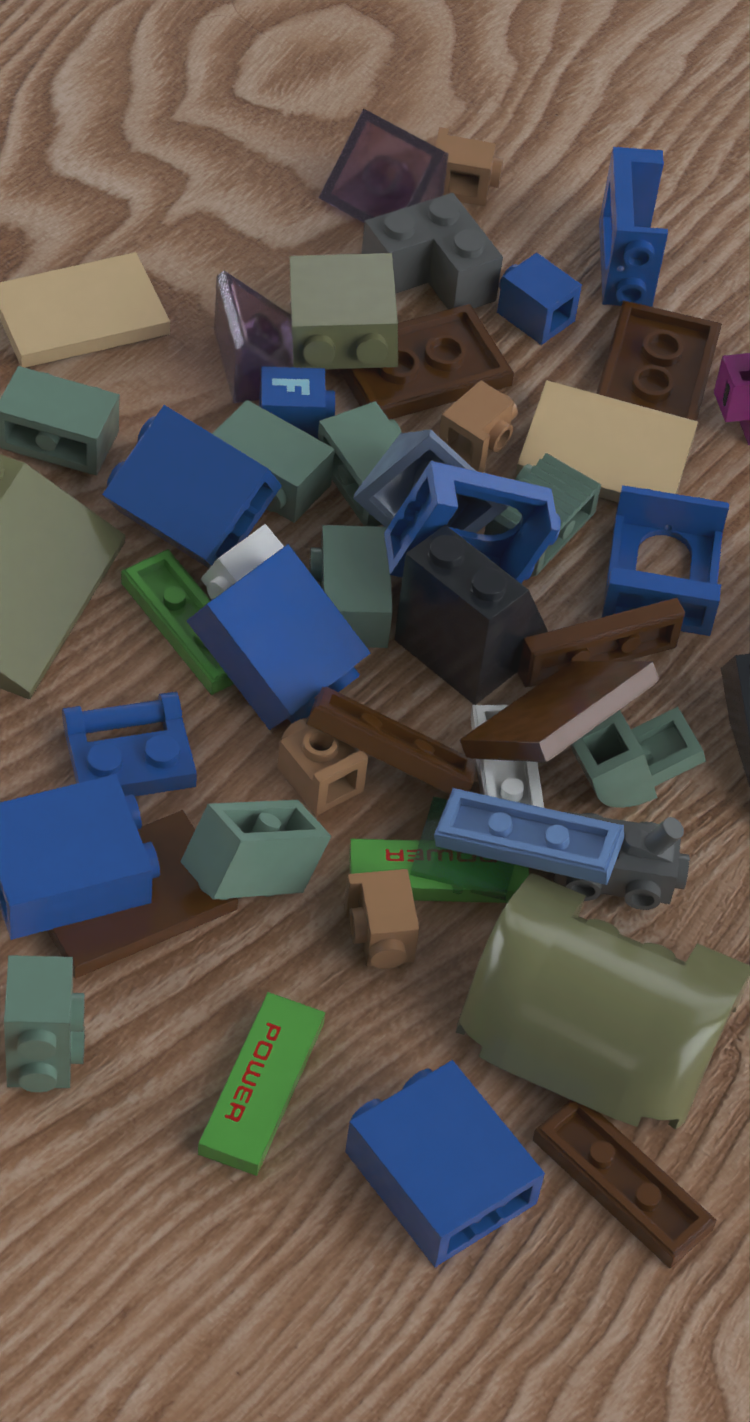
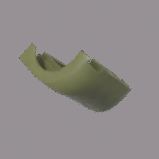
M530 873L507 902L489 936L457 1022L456 1033L465 1035L466 1032L467 1035L482 1046L479 1054L481 1059L604 1115L638 1127L641 1117L670 1120L668 1125L677 1129L685 1123L721 1034L731 1013L736 1012L750 978V965L698 943L687 961L684 962L677 959L671 950L655 943L642 944L621 935L619 930L608 922L599 919L586 920L579 917L585 895Z

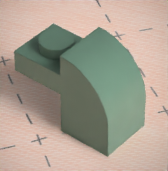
M678 707L633 729H630L619 710L571 744L572 751L598 799L603 804L616 808L636 806L658 798L655 786L706 762L701 745Z

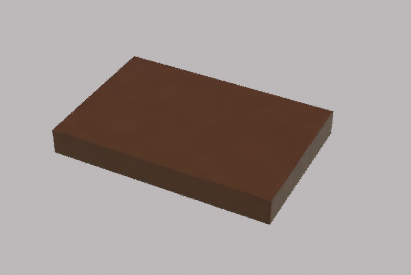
M623 300L596 394L697 421L722 323Z
M470 304L399 322L398 367L339 369L359 405L363 406L376 401L388 419H395L456 402L480 380L499 390L512 386L514 377L511 367Z
M572 661L459 740L466 758L548 762L655 685L659 677L653 661Z
M183 810L144 825L138 830L142 843L152 842L160 866V877L152 879V903L47 930L61 956L73 957V977L75 979L238 909V898L213 900L204 893L196 879L180 862L195 832V828Z

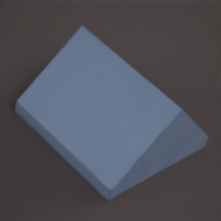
M432 430L400 433L357 489L353 499L384 527H388L430 461L476 470ZM456 494L458 509L447 526L477 533L506 510L508 505Z

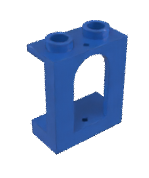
M613 147L599 218L603 305L622 306L624 300L650 307L653 306L668 236V229L651 228L664 165L663 150Z
M430 461L384 532L390 575L403 577L406 553L442 526L448 524L458 509L456 494L508 505L516 508L522 514L519 523L513 529L496 535H484L449 528L522 584L524 580L529 579L535 564L547 547L555 543L560 532L561 520L559 514L556 513L552 489Z
M622 485L614 520L602 617L677 598L685 611L681 631L710 636L720 602L721 584H718L722 534L729 510V503ZM656 535H667L681 541L690 552L689 579L636 571L640 544L647 538Z

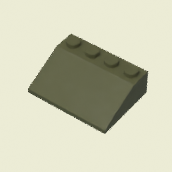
M1 454L0 689L31 699L125 544V534L26 463Z

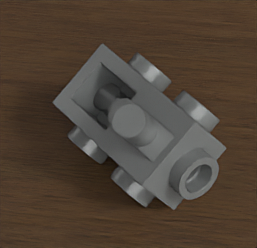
M565 812L624 825V840L607 885L554 873L553 882L585 895L584 901L597 899L601 894L625 897V902L630 907L639 910H650L656 908L660 903L670 904L674 888L685 889L690 855L680 853V842L684 834V828L677 819L668 817L660 824L653 822L637 823L604 818L595 813L578 814Z

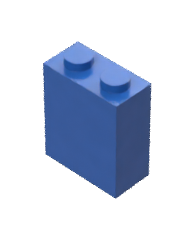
M163 405L158 414L149 418L142 426L138 435V443L128 458L118 463L111 471L107 480V488L102 495L120 513L207 568H210L220 556L248 537L282 485L267 467L166 405Z
M289 544L230 586L187 620V623L269 730L286 719L292 724L299 719L307 718L310 715L315 697L319 694L322 686L336 692L341 691L360 676L354 666L371 654Z
M117 774L0 802V910L11 940L152 903V879L160 877L157 853L152 842L142 843L138 832L142 828V821L137 801L133 794L124 795Z
M453 1060L434 1071L430 1068L419 1071L405 1083L401 1091L384 1101L373 1099L365 1103L354 1113L349 1121L346 1154L434 1267L442 1264L538 1202L545 1175L544 1171Z

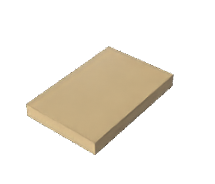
M136 252L0 282V321L20 366L24 368L170 334V320Z
M546 380L517 463L516 474L518 475L527 464L536 466L539 459H542L545 453H548L600 483V498L619 502L622 485L677 494L698 421Z

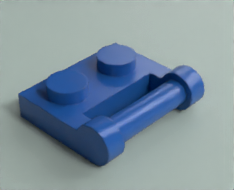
M177 691L161 693L158 700L87 711H82L80 706L62 709L64 732L76 783L117 774L124 795L133 794L134 797L196 787L197 772L182 718L181 704ZM162 722L164 731L88 742L86 737L88 733Z

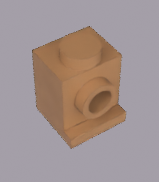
M439 127L432 157L428 197L437 198L454 193L460 202L486 206L489 187L499 188L504 159L494 157L496 143L448 135V128Z
M480 380L442 413L439 437L473 469L483 473L487 456L492 451L495 453L501 451L512 436L513 426L510 423L518 414L516 404L508 395L497 391Z
M303 718L292 723L283 733L282 740L279 742L277 768L315 816H318L364 792L368 756L364 751H356L354 747L306 724L308 718Z
M408 869L348 874L344 902L345 917H349L353 944H363L366 966L391 969L403 963H414L420 929Z

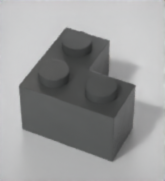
M454 193L365 220L361 254L392 253L395 294L429 283L447 309L470 304L474 309L497 300L503 256Z

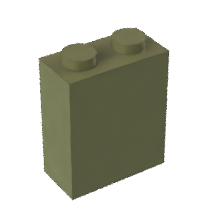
M392 253L289 256L293 367L325 369L398 367V318Z

